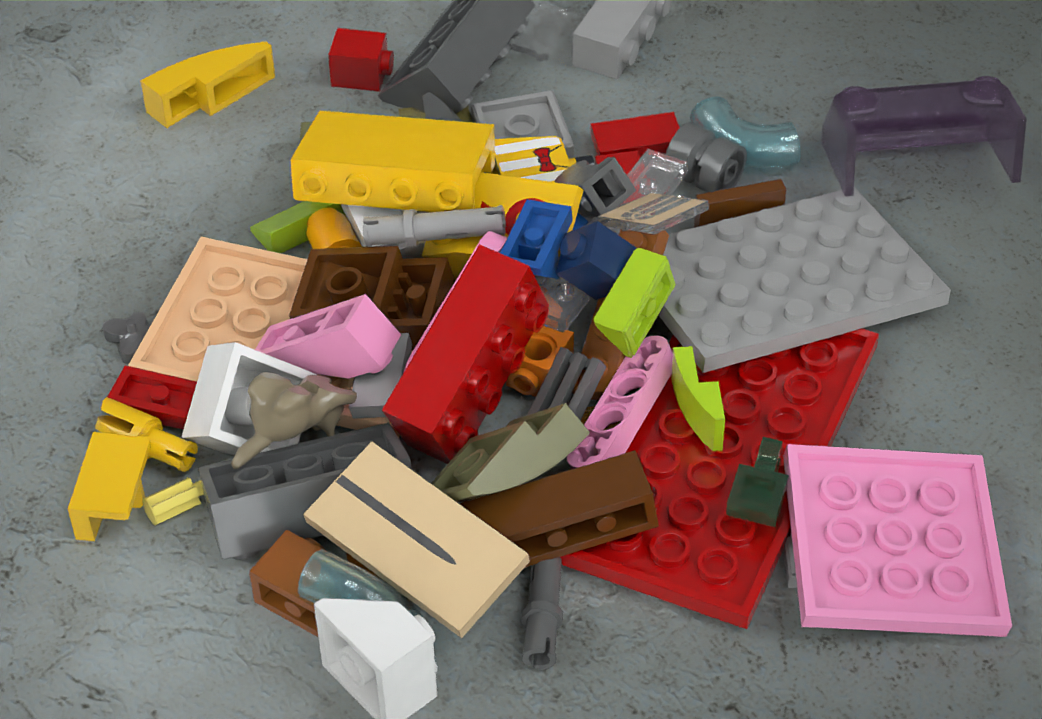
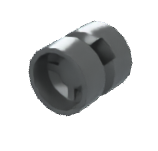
M690 121L679 128L672 138L666 151L664 168L667 173L685 182L692 183L695 181L697 188L707 193L734 188L744 171L747 151L745 147L724 137L716 138L714 132Z

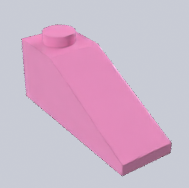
M365 294L269 326L255 350L315 374L353 378L369 372L375 374L383 370L392 360L393 355L391 352L401 334Z

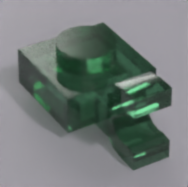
M763 437L755 466L739 464L727 501V516L776 527L789 475L778 473L781 464L779 455L783 441Z

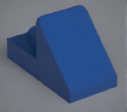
M527 199L500 253L529 265L535 276L559 280L560 276L556 274L559 262L558 250L565 233H567L573 221L571 206Z

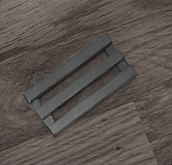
M560 347L527 415L566 403L581 420L606 369L605 364L599 359L593 357L588 359L584 354L578 352L573 354L569 349ZM584 369V370H586V371H585V373H584V375H583V377H582V379H581V382H580V384H579V386H578V388H577V390H576V392H575V394H574V396H573V398H572L571 392H572V390H573V388H574V386H575V384H576V382H577V380H578V378H579V376H580L582 370Z

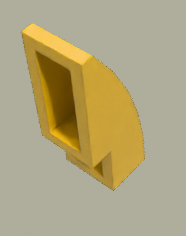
M265 41L210 51L175 63L140 80L146 113L166 128H169L198 109L203 110L209 116L214 115L275 78L272 46Z

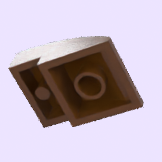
M399 246L311 249L289 317L290 319L366 294L400 333H409L412 342L411 351H413L455 283V278L447 257L403 259Z

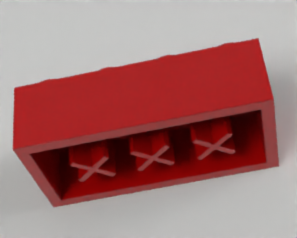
M478 245L382 408V412L408 446L448 464L470 438L478 436L477 430L485 416L495 411L502 396L501 389L510 373L514 374L520 368L525 357L527 343L533 333H538L543 328L549 313V304L529 265L483 245Z

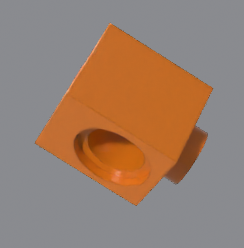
M545 322L543 328L531 336L525 347L524 360L517 372L514 374L510 373L506 380V386L524 395L536 397L560 347L569 349L574 354V332Z

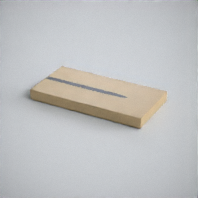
M371 442L303 514L309 525L460 638H463L530 562L528 553L374 442Z

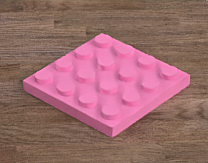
M787 444L783 459L802 627L1006 637L1008 635L1012 622L982 455Z

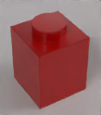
M337 28L328 53L331 87L380 92L385 75L391 76L394 65V52L387 49L386 33Z

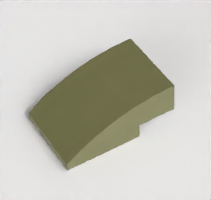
M566 403L514 419L504 428L470 438L431 484L457 503L513 488L538 477L557 465L575 450L590 432Z

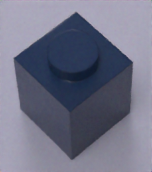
M599 221L565 233L560 245V257L556 274L593 299L598 300L608 295L633 251L637 248Z

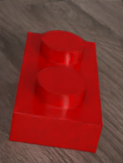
M125 365L107 398L114 399L160 419L162 425L184 430L197 382Z

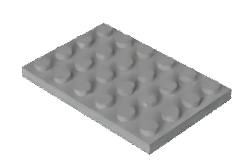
M855 187L669 234L663 256H666L676 285L658 315L683 347H693L695 363L705 373L947 305L951 289Z

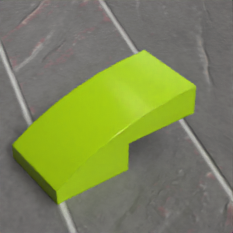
M673 347L671 380L679 407L692 430L712 451H723L725 415L719 382L699 383L693 347Z

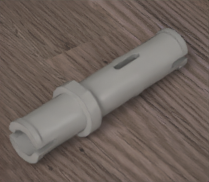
M502 205L490 208L416 214L415 209L405 210L404 215L368 216L363 218V238L366 247L405 242L408 247L418 246L419 241L484 236L488 231L505 236L506 232L505 228H503L506 227V220Z

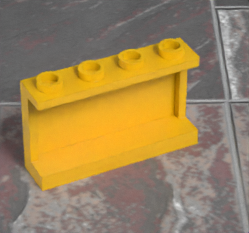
M319 110L290 159L293 198L297 201L402 210L415 209L416 211L425 212L475 209V184L481 172L492 173L495 166L494 124Z

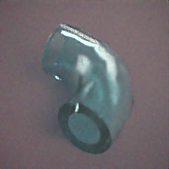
M722 97L704 99L691 112V122L714 132L716 138L724 137L745 147L747 151L746 166L756 168L785 167L798 164L800 161V141L792 122L765 125L748 122L737 116L730 103Z
M322 549L316 551L309 558L301 573L298 593L301 598L312 603H316L322 598L399 602L413 617L415 615L422 616L419 609L392 586L361 567Z

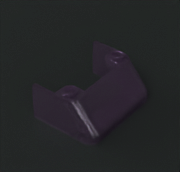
M991 76L977 77L974 81L873 89L851 86L835 95L822 125V145L844 196H854L856 152L989 141L1011 182L1018 183L1021 182L1027 118L1008 87L1002 84L999 79Z

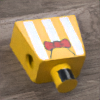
M557 136L495 139V166L491 174L555 182V179L563 171L575 163L586 160L589 164L595 165L592 155L568 158L562 139Z

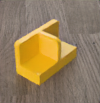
M100 432L92 433L68 506L75 540L95 542L102 518L127 520L130 517L132 508H141L143 506L142 499L145 498L141 477L151 448L148 437Z

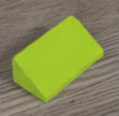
M303 201L251 226L250 230L267 251L281 254L308 241L306 236L307 221L314 212L322 208H334L344 215L345 212L341 204Z
M642 248L635 249L594 317L593 321L596 327L627 357L632 358L636 354L676 285L667 257Z

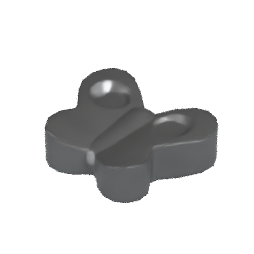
M135 312L128 319H110L105 321L102 329L105 340L113 343L120 342L121 359L124 363L129 364L150 325L147 324L144 313Z

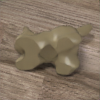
M261 372L250 382L247 389L251 398L249 416L255 433L238 448L231 462L233 469H239L272 442L295 438L310 427L316 431L322 429L328 437L335 435V426L340 420L344 405L355 403L357 393L331 385L332 380L325 376L309 375L300 381L298 385H293L291 380L278 374Z

